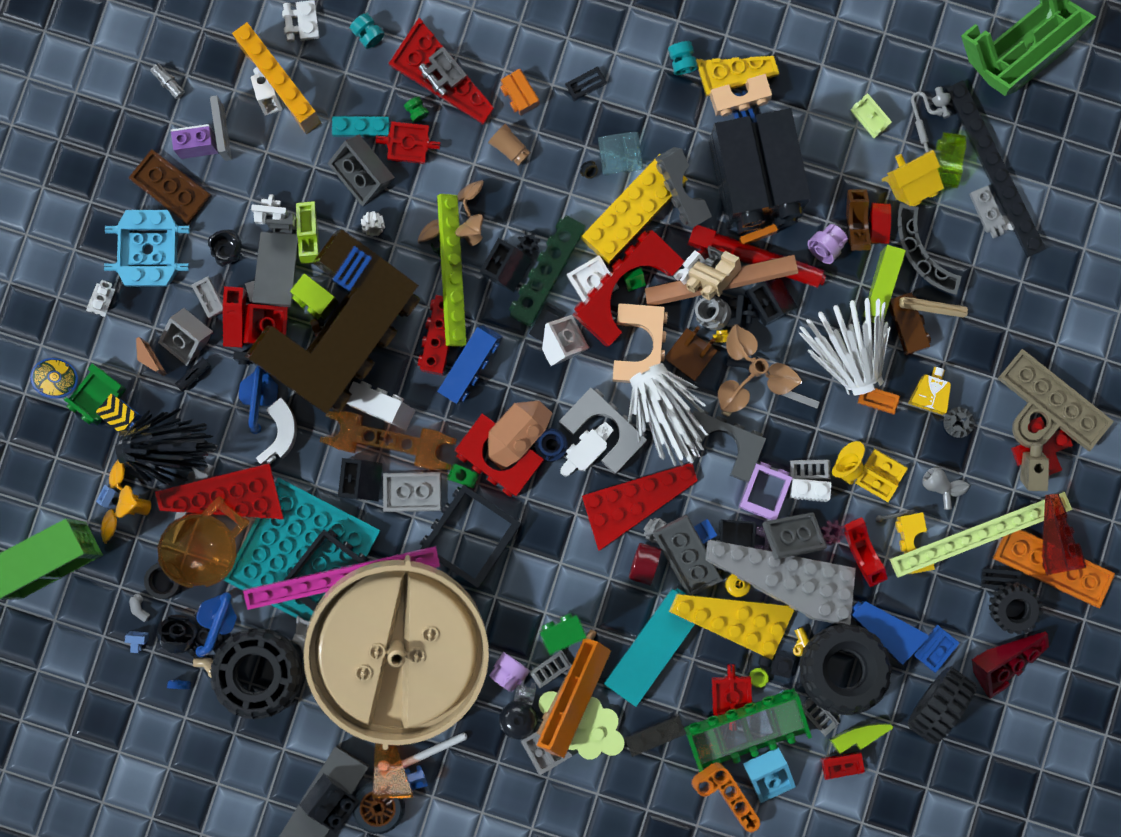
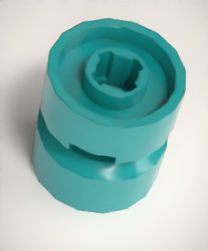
M364 13L357 17L349 27L356 37H360L359 40L366 49L377 45L385 36L379 25H374L375 21L369 13Z
M683 41L668 47L670 59L674 60L672 67L675 75L688 74L698 69L696 58L692 56L694 54L692 42Z

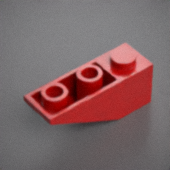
M224 286V347L243 348L247 291L241 287Z

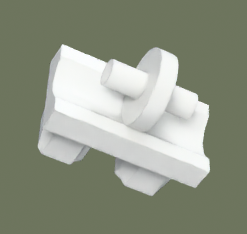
M269 194L268 199L261 200L262 205L252 204L251 210L254 213V222L256 224H265L266 215L273 216L272 219L283 220L289 214L286 208L274 207L281 206V201L275 200L272 194Z
M101 280L100 284H96L86 311L100 314L103 317L106 316L115 289L111 288L112 283Z

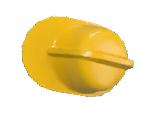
M858 441L851 442L841 450L832 469L833 476L842 478L848 484H853L863 474L864 444Z

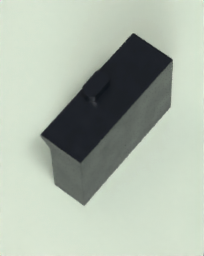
M721 519L719 539H716V541L754 548L756 522Z

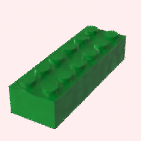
M569 613L560 617L561 621L554 624V621H551L542 626L543 630L539 633L549 655L587 638L577 615L572 616Z

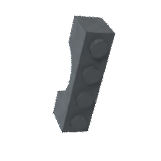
M673 147L655 158L657 170L665 179L664 185L671 192L673 197L671 200L680 212L679 218L681 222L686 226L695 227L712 217L704 199L690 198L684 191L682 180L689 164L682 148Z

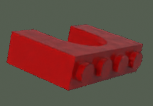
M482 413L456 447L455 452L458 453L456 457L464 463L469 461L473 464L471 468L478 474L485 473L488 476L487 480L493 485H501L503 487L502 491L509 497L513 495L517 497L543 463L544 459L529 448L511 469L498 471L489 467L484 461L483 449L488 441L489 431L496 423Z

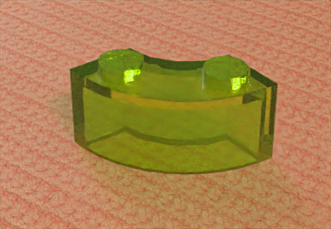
M943 132L942 138L938 139L936 150L939 151L937 160L940 165L937 169L943 186L958 188L963 171L966 136Z

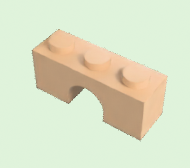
M766 74L747 79L745 84L747 94L744 96L734 95L729 85L711 89L710 99L716 116L721 115L725 117L732 114V111L735 110L745 111L750 109V106L756 104L762 106L769 103L768 101H770L772 93Z

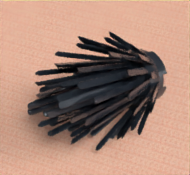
M178 408L169 414L168 412H161L154 418H152L153 414H150V410H148L130 429H126L118 435L121 437L119 444L115 445L118 461L126 465V468H132L146 482L152 481L148 476L150 475L161 483L170 485L172 480L158 472L168 474L183 481H188V479L160 467L195 473L192 468L186 466L207 468L208 465L197 463H207L204 456H208L207 452H215L218 446L205 440V438H212L213 435H206L205 433L192 434V432L205 431L207 427H200L207 426L206 423L179 428L180 426L190 424L193 419L179 422L181 419L177 418L149 429L181 410V408Z

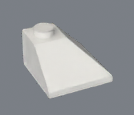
M572 315L545 324L542 350L551 366L564 362L589 349Z

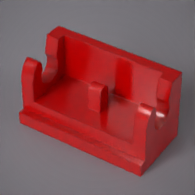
M861 752L821 758L824 780L863 774L865 772Z

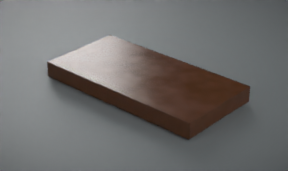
M153 149L150 150L129 176L133 183L188 225L212 196Z

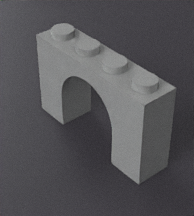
M590 388L559 420V423L574 435L592 417L605 416L613 420L619 430V440L601 462L611 472L616 474L647 441L645 438L646 434L643 432L641 441L638 443V431L631 425L632 421L628 423V417L625 414L621 416L617 412L618 408L611 401L607 403L603 399L604 395L597 388L595 390Z

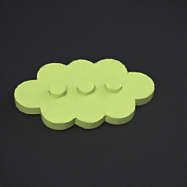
M548 691L540 697L539 708L543 714L545 711L548 712L557 692ZM591 697L568 749H577L579 754L588 760L597 758L601 752L609 756L619 754L624 748V738L616 730L618 726L617 714L609 708H602L601 702L597 698Z

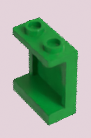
M92 363L88 368L90 373L70 398L65 397L64 401L68 403L66 407L71 411L81 413V419L89 425L91 423L99 425L103 419L96 414L98 408L110 394L115 395L119 399L127 389Z

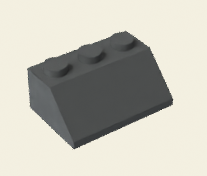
M360 134L345 140L327 163L362 207L384 191L395 178Z

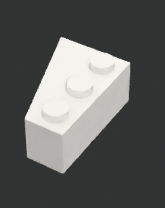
M353 381L349 390L352 396L347 402L349 406L380 418L389 424H394L405 431L407 430L415 410L403 403V398L394 394L392 397L387 396L388 392L377 388L375 391L371 389L372 385L361 381L359 384Z

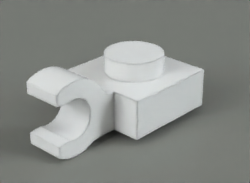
M694 251L682 264L685 268L678 270L674 274L677 281L680 280L684 285L690 278L689 271L698 261L705 262L701 254Z

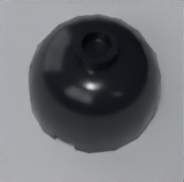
M182 615L167 616V619L160 621L157 629L158 643L163 650L172 654H181L188 651L193 646L197 635L195 623L192 624L188 617Z
M516 700L509 702L500 713V728L511 739L521 740L527 738L537 727L538 717L532 705L525 701Z

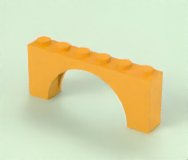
M248 22L234 31L232 35L239 47L267 79L303 131L308 134L320 125L321 121L316 111Z

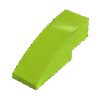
M315 201L296 203L299 259L301 264L312 263L320 253Z
M888 723L861 725L840 732L829 740L836 751L841 754L854 744L859 749H863L893 729V726Z

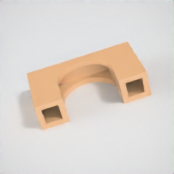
M618 304L617 325L640 327L646 330L652 338L653 350L646 359L639 362L614 360L612 382L630 383L629 380L637 373L641 372L642 374L650 370L649 367L660 364L661 361L664 362L665 350H661L662 342L665 343L666 331H663V324H667L668 312H664V307Z

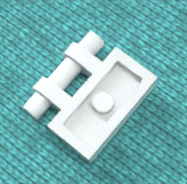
M315 0L296 2L297 10H291L290 3L283 4L282 16L285 18L286 27H284V33L287 35V41H295L294 34H300L301 41L320 38ZM298 17L299 26H293L292 18Z

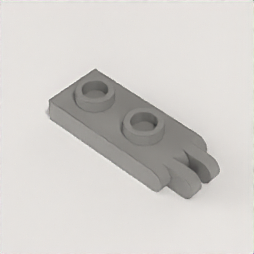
M989 186L971 192L969 195L985 232H990L993 239L997 237L996 229L1000 236L1004 235L1002 227L1005 226V223Z

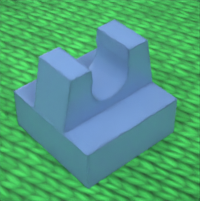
M104 485L96 502L105 508L116 509L117 506L112 503V499L114 497L119 498L120 494L109 486Z
M129 631L125 635V643H130L131 653H139V650H142V645L149 641V633Z

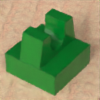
M639 267L634 268V271L623 274L628 292L646 285L643 271Z

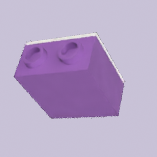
M209 124L171 129L173 150L180 159L218 154L215 132Z

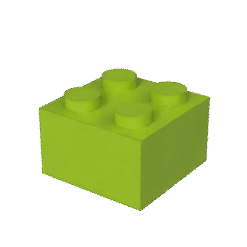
M305 273L290 290L293 295L292 299L302 308L307 306V311L318 320L320 317L326 320L339 303L332 294Z

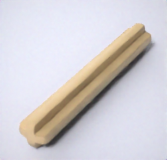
M902 297L899 300L901 308L962 318L968 315V308L965 306L910 297Z

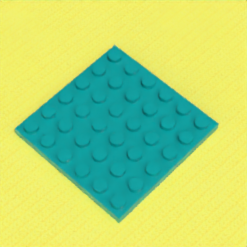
M278 477L275 485L284 520L256 518L224 581L241 590L283 581L323 529L327 531L329 529L333 530L339 535L338 540L342 543L347 541L354 547L353 551L358 555L362 553L367 557L381 530ZM326 538L296 578L359 563ZM325 593L311 595L310 597L319 603ZM298 599L271 604L295 618L300 616L307 621H310L314 612Z

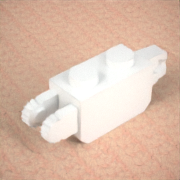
M604 422L595 430L592 429L590 432L586 430L579 437L581 441L577 445L572 444L567 449V461L560 468L561 474L568 476L576 469L585 471L606 450V440L613 432L612 427Z

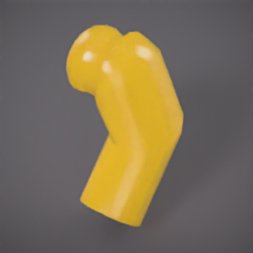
M804 627L794 630L798 638L793 648V653L796 656H802L804 648L809 642Z

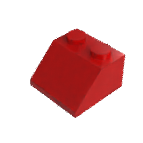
M257 304L245 305L243 343L254 344L267 325L273 326L286 336L288 307Z

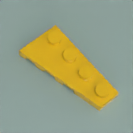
M774 56L739 59V57L731 59L716 58L712 60L696 59L706 96H710L711 89L729 85L730 89L745 86L747 79L766 74L767 79L779 76Z

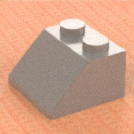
M183 308L170 317L158 343L188 366L205 347L213 331Z

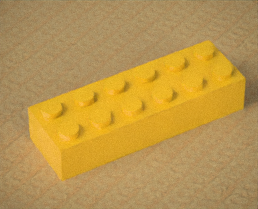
M656 159L647 166L582 235L581 240L597 255H600L601 259L608 265L622 253L673 198L671 192L664 185L665 179L663 175L657 170ZM684 175L682 180L683 187L686 185L688 180Z

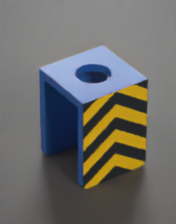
M110 394L96 411L97 415L119 433L130 429L142 417L122 399H118L113 394Z

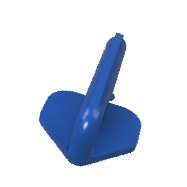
M258 366L251 375L240 383L239 387L240 401L245 405H250L248 425L253 434H258L261 431V426L258 424L260 406H271L277 401L278 385L266 371Z
M229 592L206 600L199 607L196 617L197 621L201 626L210 629L204 646L197 647L195 651L198 657H204L213 650L219 634L225 635L233 630L237 616L230 603L232 597Z

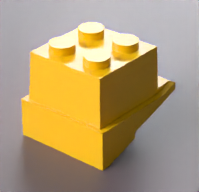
M934 150L926 152L907 164L902 154L896 155L895 158L899 168L888 172V176L881 179L882 182L889 183L897 200L909 206L919 205L923 199L934 197L939 193L938 191L944 189L937 169L940 165Z

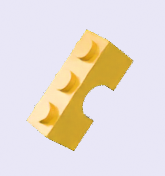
M923 512L897 517L898 521L895 522L897 532L901 535L899 545L901 552H904V554L916 549L914 538L917 534L927 532ZM931 564L908 574L935 570L934 564Z

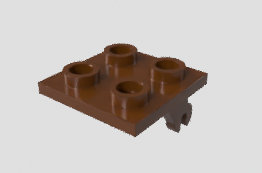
M699 326L693 332L686 328L664 357L665 360L693 381L697 379L717 352L712 347L716 340L714 337L707 344L696 335L701 328Z

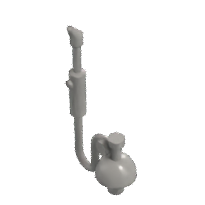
M942 87L935 88L937 96L932 98L933 103L937 107H942L935 111L930 109L925 93L915 92L911 97V104L916 117V128L921 144L924 145L925 152H929L927 145L929 141L923 121L920 120L915 97L918 95L923 97L926 109L930 114H937L938 116H943V118H948L951 115L946 106L949 104L951 96L950 93H944Z

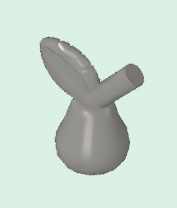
M939 467L929 469L922 480L923 486L926 489L943 494L945 510L952 509L951 496H961L970 487L967 482L962 480L950 483L944 470Z

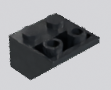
M498 238L483 264L480 274L514 293L532 259L515 246Z
M781 278L763 281L746 292L747 298L754 305L753 308L758 313L764 326L798 308Z
M342 458L338 497L379 502L383 463Z
M323 773L299 805L307 816L336 833L360 800L340 783Z

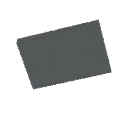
M814 512L765 521L762 524L775 560L821 551L827 548Z

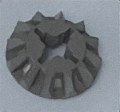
M956 407L946 413L943 424L948 434L956 438H962L973 431L975 422L973 414L968 409ZM956 417L966 419L962 423L963 428L960 425L952 426L957 421Z

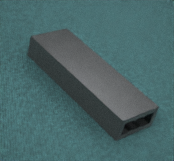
M335 746L303 799L323 773L340 783L353 794L370 765L340 746ZM298 805L279 837H326L330 829L307 816L300 805Z

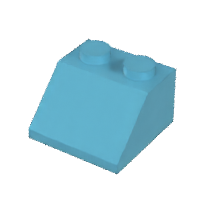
M779 747L743 764L760 803L796 787L788 764Z

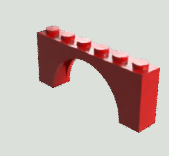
M653 230L642 232L637 238L639 240L635 246L631 245L625 251L626 256L622 260L618 259L612 266L614 269L609 274L606 273L599 280L601 282L597 288L593 287L587 293L588 298L584 302H579L574 308L575 312L572 315L604 346H610L622 333L613 320L610 308L611 294L620 277L627 271L639 266L653 267L662 271L667 276H673L685 262Z

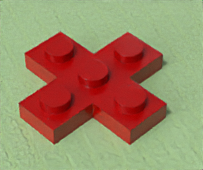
M1041 417L1030 420L1028 424V431L1031 433H1037L1038 430L1045 428ZM1062 430L1056 431L1043 444L1042 452L1049 459V475L1062 471L1055 452L1073 446L1069 435ZM1023 445L1011 448L1017 466H1020L1022 464L1023 452H1030V448Z

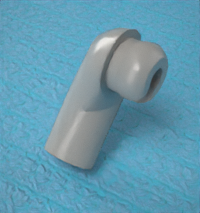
M135 594L129 600L131 612L145 623L151 615L141 608L143 597L140 594Z

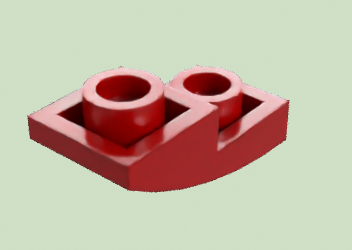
M871 202L869 222H871V243L889 244L891 204Z

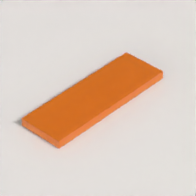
M1022 529L1003 536L993 556L994 560L1096 608L1101 607L1115 576V573Z

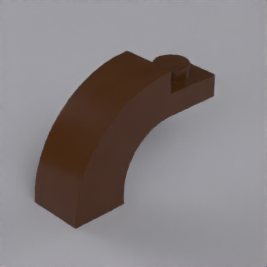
M854 189L847 192V237L851 250H871L868 228L869 198L867 189Z

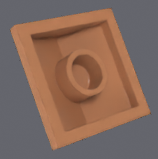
M140 337L136 338L137 360L162 376L167 375L149 343Z

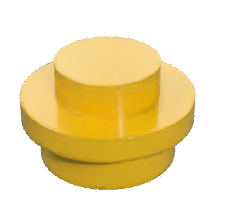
M716 330V334H713V337L716 339L715 342H726L729 334L728 330Z

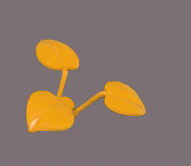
M118 460L110 471L109 485L112 489L117 487L121 492L116 512L114 513L113 509H109L102 520L101 536L105 544L115 533L117 526L116 517L122 518L126 514L134 515L135 513L147 516L151 509V501L141 499L139 495L133 494L130 486L126 485L124 488L121 486L125 468L124 464Z

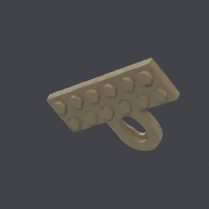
M1023 349L1020 350L997 378L1027 402L1014 419L1012 425L1015 439L1025 447L1031 448V443L1045 444L1055 431L1060 428L1087 451H1090L1114 422ZM1033 413L1042 414L1047 421L1046 427L1038 430L1037 433L1028 431L1030 416Z

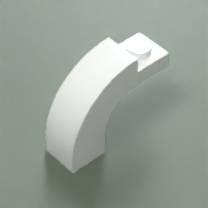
M282 398L266 409L275 420L278 433L274 443L256 457L262 465L271 464L276 459L275 455L277 454L280 458L284 459L293 448L296 440V418L292 409Z

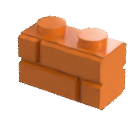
M521 69L501 79L502 86H500V89L505 97L509 96L511 99L509 104L514 112L518 111L521 116L539 106L540 100Z

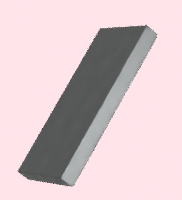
M260 232L253 304L292 307L293 295L290 290L294 287L298 251L297 234Z
M687 514L653 531L656 541L687 595L694 596L723 581L717 567L705 560L707 549Z

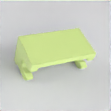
M868 93L850 109L874 139L892 123Z

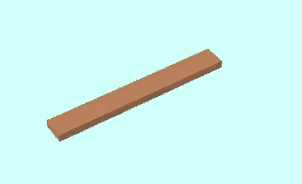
M795 255L742 266V269L724 290L798 274ZM681 281L645 288L648 306H656L700 296L702 288L699 287L693 293Z

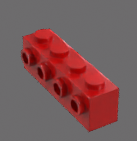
M436 295L435 300L432 299L430 303L432 315L431 318H427L426 329H428L427 337H423L422 347L424 352L423 355H419L417 366H420L422 372L444 376L450 346H446L443 296Z

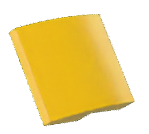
M874 448L864 464L863 474L856 479L855 484L889 502L908 467Z

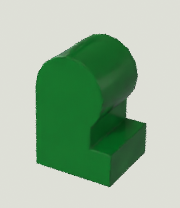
M452 464L446 480L474 489L479 474L460 465Z

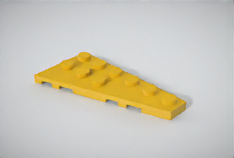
M676 594L669 612L772 660L794 609L788 605Z

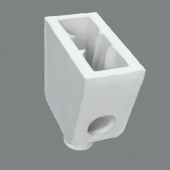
M256 67L253 70L255 75L251 76V81L257 101L264 115L283 110L278 94Z

